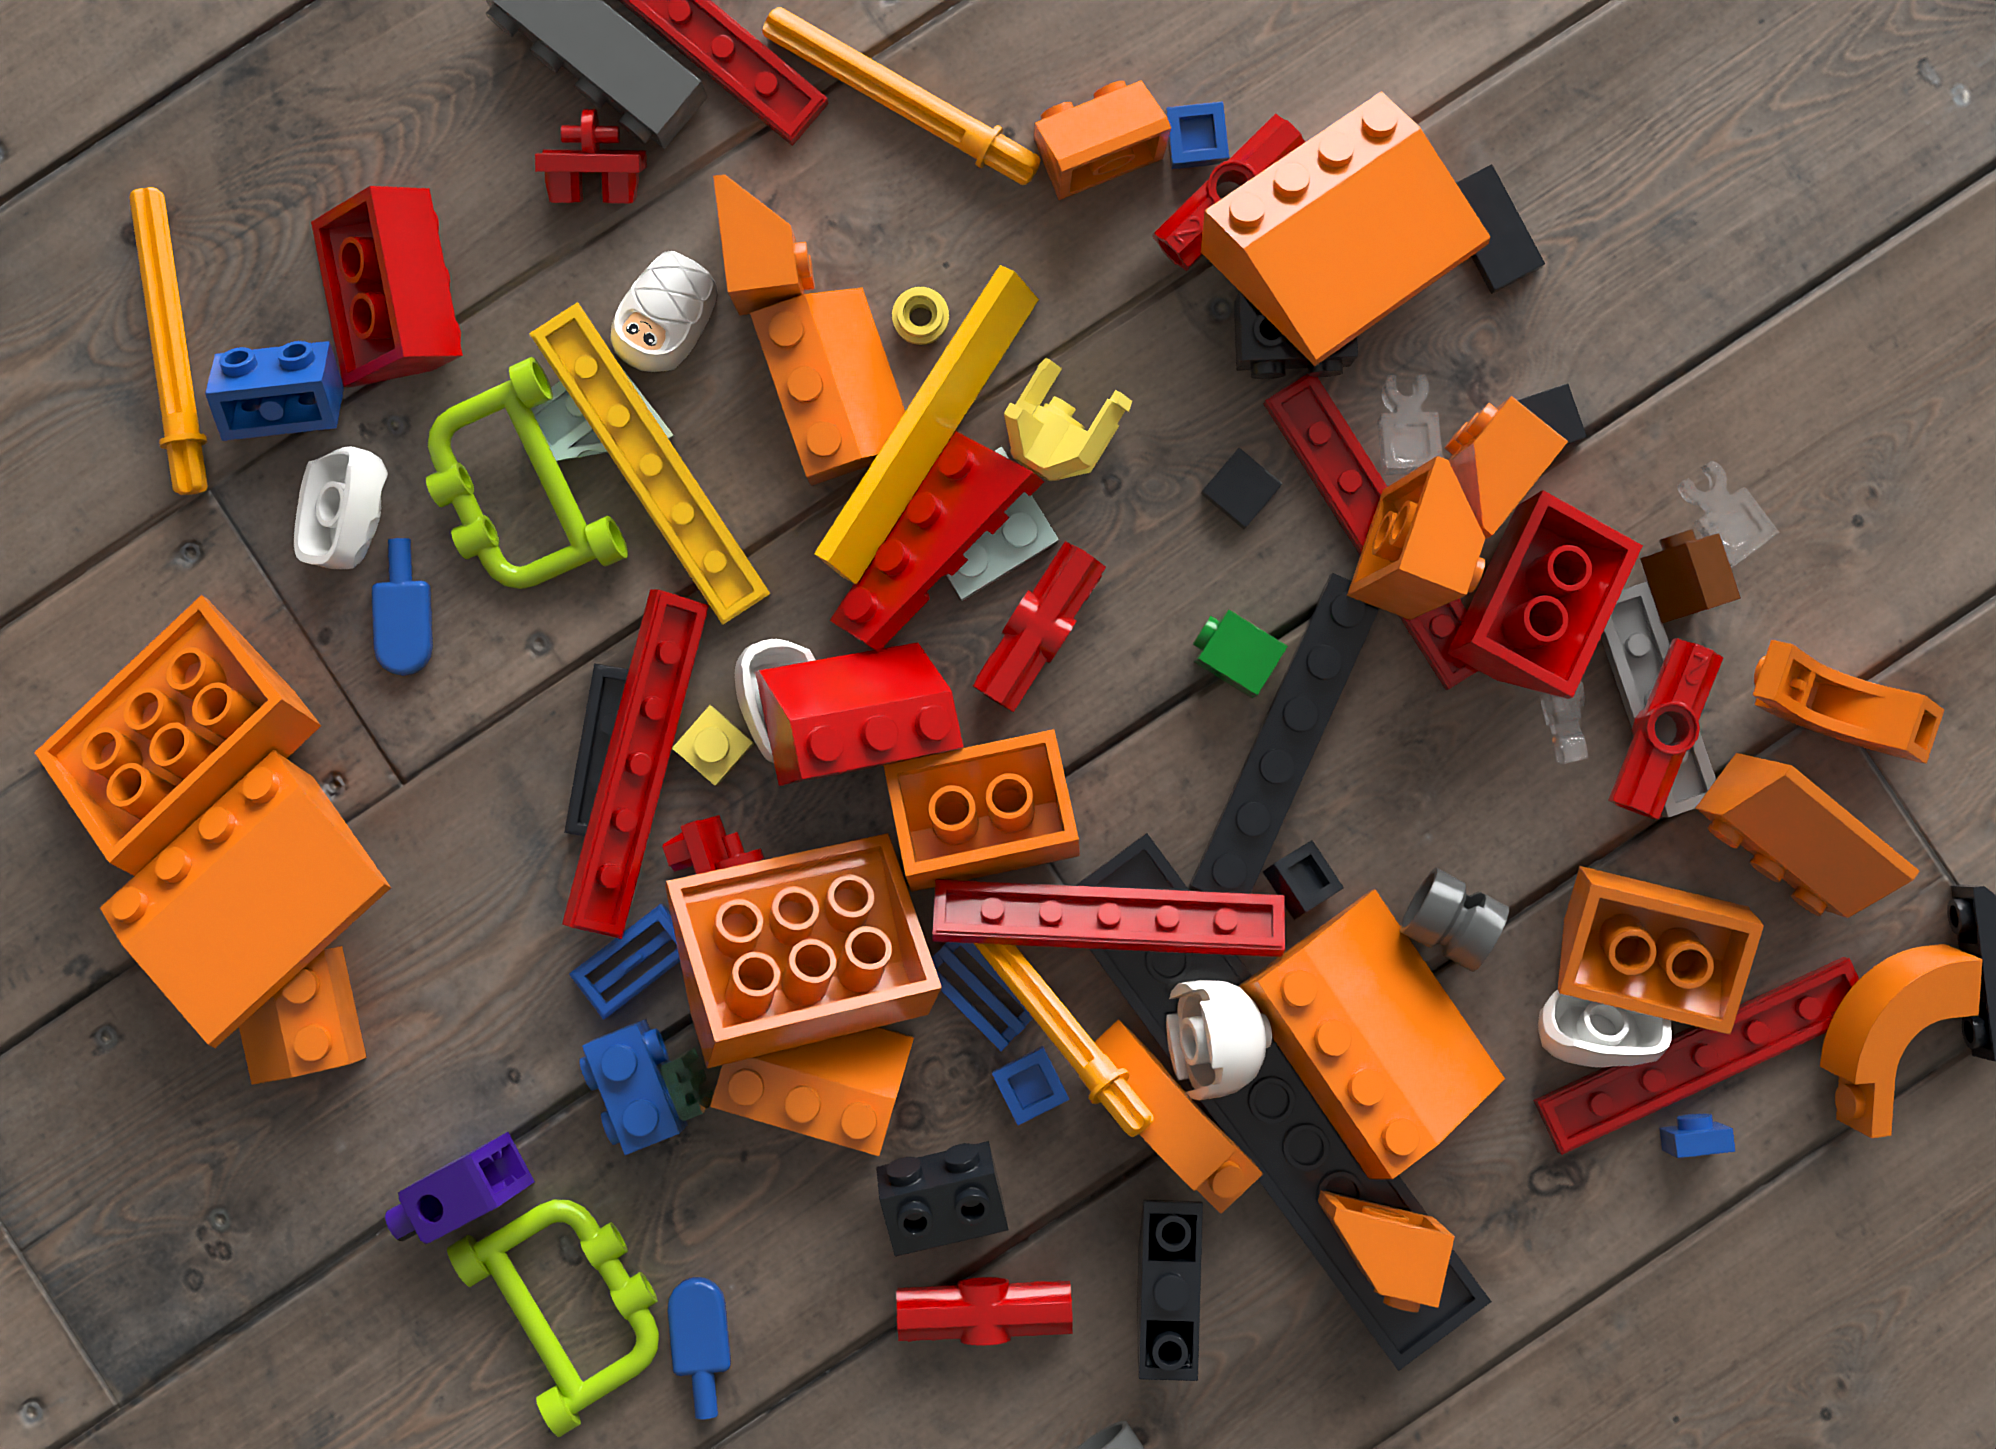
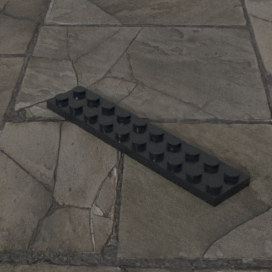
M1148 833L1139 837L1074 885L1190 891ZM1089 949L1170 1060L1166 1018L1168 1014L1177 1013L1180 999H1169L1174 987L1178 983L1198 980L1224 981L1239 986L1252 976L1237 955ZM1273 1037L1270 1047L1266 1048L1263 1064L1257 1076L1236 1093L1219 1098L1200 1100L1221 1130L1262 1171L1263 1175L1258 1179L1398 1371L1492 1302L1452 1248L1438 1308L1420 1304L1419 1312H1409L1383 1303L1384 1296L1374 1292L1375 1288L1362 1274L1318 1203L1320 1190L1426 1216L1428 1214L1399 1175L1394 1179H1369ZM1185 1079L1191 1089L1194 1090L1190 1080Z

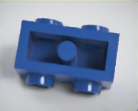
M294 341L280 347L253 350L239 347L228 350L225 353L215 354L205 395L221 440L226 441L337 428L344 387L330 341L316 343Z
M647 1019L582 1045L586 1055L579 1059L582 1074L591 1091L599 1089L607 1109L601 1112L604 1130L612 1145L621 1144L624 1155L680 1134L688 1126L685 1116L690 1115L687 1099L678 1082L671 1083L664 1062L669 1060L665 1043L657 1028L650 1029Z

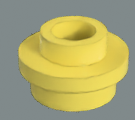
M927 287L908 289L897 298L893 306V325L897 333L907 342L916 345L930 344L939 339L948 326V306L944 298L933 289ZM917 308H925L931 313L932 318L927 325L916 326L910 320L911 313Z

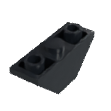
M1953 885L1951 886L1952 899L1949 900L1947 905V916L1952 931L1957 934L1959 950L1983 959L1979 1015L1962 1017V1034L1966 1045L1972 1050V1056L1996 1062V895L1985 886Z
M1143 1200L1137 1276L1139 1379L1198 1381L1202 1201Z

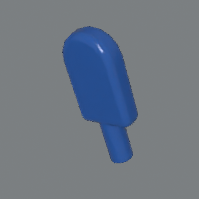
M392 538L388 539L389 582L375 583L371 590L373 645L376 659L383 669L395 675L408 676L416 674L426 667L432 655L431 588L425 581H412L411 539Z
M692 1277L679 1283L668 1299L667 1312L673 1372L677 1376L691 1375L695 1418L710 1419L718 1416L714 1373L725 1372L731 1366L726 1302L723 1292L716 1283L707 1278Z

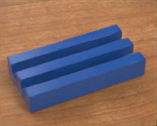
M663 903L659 904L624 931L622 939L615 938L569 973L603 1020L680 962L677 948L610 1001L606 1002L601 996V993L673 939L676 943L672 918L669 910ZM656 922H660L665 929L663 932L595 984L591 983L587 975Z
M947 942L932 957L942 987L941 991L1002 1051L1026 1027L1033 1017L1026 1009L1016 1017L953 954L961 945L1025 1009L973 943ZM943 962L1008 1025L1002 1033L937 969Z

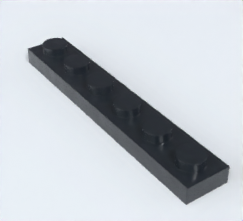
M1335 573L1329 575L1190 882L1191 886L1204 892L1251 894L1380 609L1347 596L1352 581Z

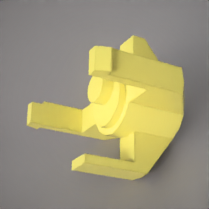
M1045 358L1037 366V370L1015 405L1010 403L1004 412L1011 455L1019 464L1048 481H1058L1091 473L1119 427L1118 422L1124 412H1129L1132 400L1115 390L1111 398L1107 399L1089 430L1086 431L1082 424L1072 418L1076 409L1060 398L1054 396L1049 404L1045 403L1043 407L1040 406L1062 370L1053 361Z

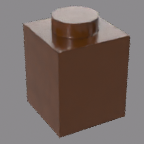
M1693 529L1660 539L1662 551L1640 558L1662 624L1741 599L1719 533L1696 539Z

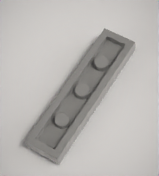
M1648 581L1622 590L1601 636L1632 728L1634 719L1646 707L1670 647ZM1664 713L1661 714L1655 722L1654 730L1659 741L1668 745L1676 737V724L1670 716ZM1700 731L1693 747L1685 753L1661 813L1662 817H1672L1695 809L1716 781Z

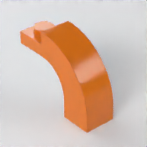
M1771 640L1767 654L1759 660L1754 673L1755 689L1753 696L1756 697L1754 705L1786 721L1829 737L1873 751L1927 764L1944 713V709L1927 696L1879 685L1844 674L1819 663L1795 645Z
M1946 944L1916 947L1899 952L1883 960L1853 985L1840 1003L1829 1024L1820 1059L1821 1068L1839 1076L1838 1088L1835 1092L1836 1120L1870 1138L1891 1136L1895 1077L1904 1050L1910 1041L1930 1024L1944 1019L1979 1015L1983 959Z
M1119 1019L1094 1042L1118 1069L1125 1068L1129 1072L1130 1076L1127 1083L1154 1116L1153 1122L1140 1133V1136L1193 1191L1197 1190L1220 1214L1263 1175L1258 1166L1203 1112L1168 1073L1157 1057Z

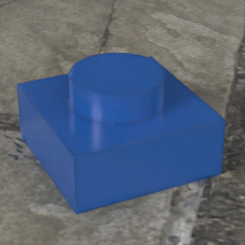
M1223 101L1166 107L1165 115L1171 126L1168 139L1171 169L1218 165L1229 160Z
M1044 1046L992 1071V1075L1017 1125L1070 1100Z
M1712 1114L1678 1116L1677 1126L1659 1128L1662 1151L1676 1158L1736 1152L1733 1128L1716 1121L1713 1122Z

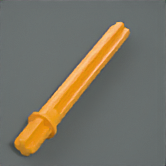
M782 7L772 9L767 16L762 29V33L767 39L977 159L975 163L977 167L983 168L986 164L1020 185L1028 184L1035 176L1040 165V157L1002 135L1003 128L999 125L992 129Z
M140 188L133 190L130 193L129 199L164 430V438L159 440L160 448L167 449L174 492L180 495L199 494L205 492L208 487L202 445L207 443V436L200 434L165 197L157 188Z
M973 943L1079 1074V1078L1090 1091L1088 1099L1091 1103H1102L1128 1136L1135 1137L1147 1129L1153 1122L1154 1116L1127 1083L1130 1076L1129 1072L1125 1068L1118 1069L1110 1058L1103 1054L1016 945Z

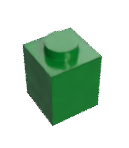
M1231 610L1226 611L1220 621L1210 615L1192 644L1201 650L1194 663L1251 698L1259 694L1288 647Z

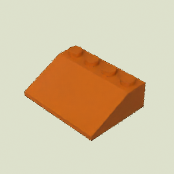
M1381 91L1207 208L1204 213L1201 253L1316 366L1487 246L1491 237L1422 129Z
M201 595L34 753L108 862L135 876L269 753L275 750L287 759L321 727V724L286 681L206 597Z
M273 750L108 899L100 909L126 951L208 1045L216 1048L389 891L391 887L315 778Z
M888 833L666 881L665 888L690 1013L707 1068L929 1015L942 988Z
M1375 889L1370 890L1284 952L1283 957H1277L1238 986L1256 1003L1260 1013L1267 1016L1271 1025L1273 1039L1369 1179H1394L1438 1146L1505 1080L1408 936L1400 932L1399 923Z

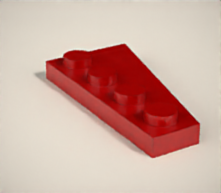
M955 431L889 535L876 551L873 560L857 584H853L829 621L879 652L930 600L928 590L941 577L947 574L953 576L968 561L964 553L986 531L993 535L1010 518L1005 511L1024 492L1030 497L1044 481L1033 471Z

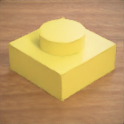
M709 705L672 749L713 785L718 786L755 743L713 706Z

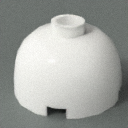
M1198 980L1178 983L1171 991L1169 998H1180L1178 1011L1175 1014H1168L1166 1018L1168 1049L1178 1080H1190L1194 1090L1188 1091L1186 1094L1195 1100L1219 1098L1238 1092L1257 1076L1265 1058L1266 1048H1269L1271 1045L1272 1030L1267 1016L1260 1013L1256 1003L1240 987L1228 982Z

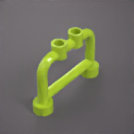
M530 357L510 366V380L450 407L436 418L429 431L428 450L437 472L426 477V485L432 499L439 507L443 508L453 504L462 524L453 528L451 534L458 552L464 559L468 560L478 555L483 567L491 578L506 587L524 589L539 585L594 559H597L601 565L607 567L628 557L624 537L610 516H605L588 525L586 524L536 420L532 408L552 400L553 392L543 368L535 358ZM504 408L571 544L524 566H514L503 556L499 548L497 531L491 520L486 515H483L473 494L474 486L470 475L465 467L457 461L451 447L452 436L456 431Z
M553 1199L534 1207L479 1242H476L471 1235H466L448 1246L447 1253L458 1276L468 1287H472L492 1275L556 1383L555 1386L538 1395L536 1402L550 1430L557 1437H561L581 1424L579 1411L638 1376L652 1363L658 1350L659 1331L648 1307L658 1302L653 1287L642 1272L630 1278L624 1269L619 1257L627 1253L628 1248L622 1235L612 1222L600 1228L595 1218L585 1207L571 1200ZM557 1222L568 1224L573 1228L580 1239L581 1247L587 1259L599 1271L610 1290L614 1304L621 1315L628 1320L636 1335V1344L630 1353L585 1381L581 1380L506 1254L508 1250Z

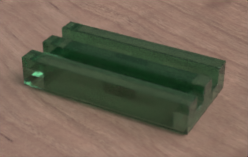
M695 1047L676 1054L661 1065L662 1068L660 1069L679 1119L683 1121L703 1114L710 1107L713 1098L712 1090L701 1094L698 1088L707 1080L704 1069L692 1073L690 1065L699 1058ZM676 1072L679 1073V1076H680L681 1081H682L681 1083H679V1080H678V1077H677V1075H676Z

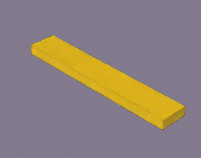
M1002 265L997 268L814 554L848 581L854 584L858 583L873 560L876 551L889 535L1039 301L1038 297L1015 271Z
M578 302L529 333L722 625L771 594Z

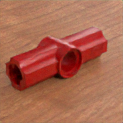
M1274 114L1228 161L1216 166L1209 179L1153 233L1152 238L1157 242L1161 251L1175 265L1182 267L1187 272L1203 256L1201 244L1204 213L1207 208L1221 200L1217 194L1216 187L1224 182H1233L1242 186L1304 144L1305 141L1302 134L1288 120Z
M1065 541L1033 592L1028 590L1002 631V634L1005 636L977 675L973 687L1014 713L1046 662L1050 664L1077 622L1074 617L1102 578V573L1106 566L1081 548Z
M1678 638L1672 640L1646 707L1634 719L1632 728L1633 739L1609 796V802L1635 814L1659 820L1685 753L1693 747L1698 739L1700 731L1699 718L1723 661V656L1697 643ZM1663 713L1673 719L1677 729L1676 737L1668 745L1659 741L1654 730L1656 720Z
M977 1277L961 1280L954 1286L897 1288L898 1341L959 1339L961 1343L967 1345H997L1009 1342L1015 1336L1073 1334L1070 1281L1009 1283L1008 1279L1000 1277Z

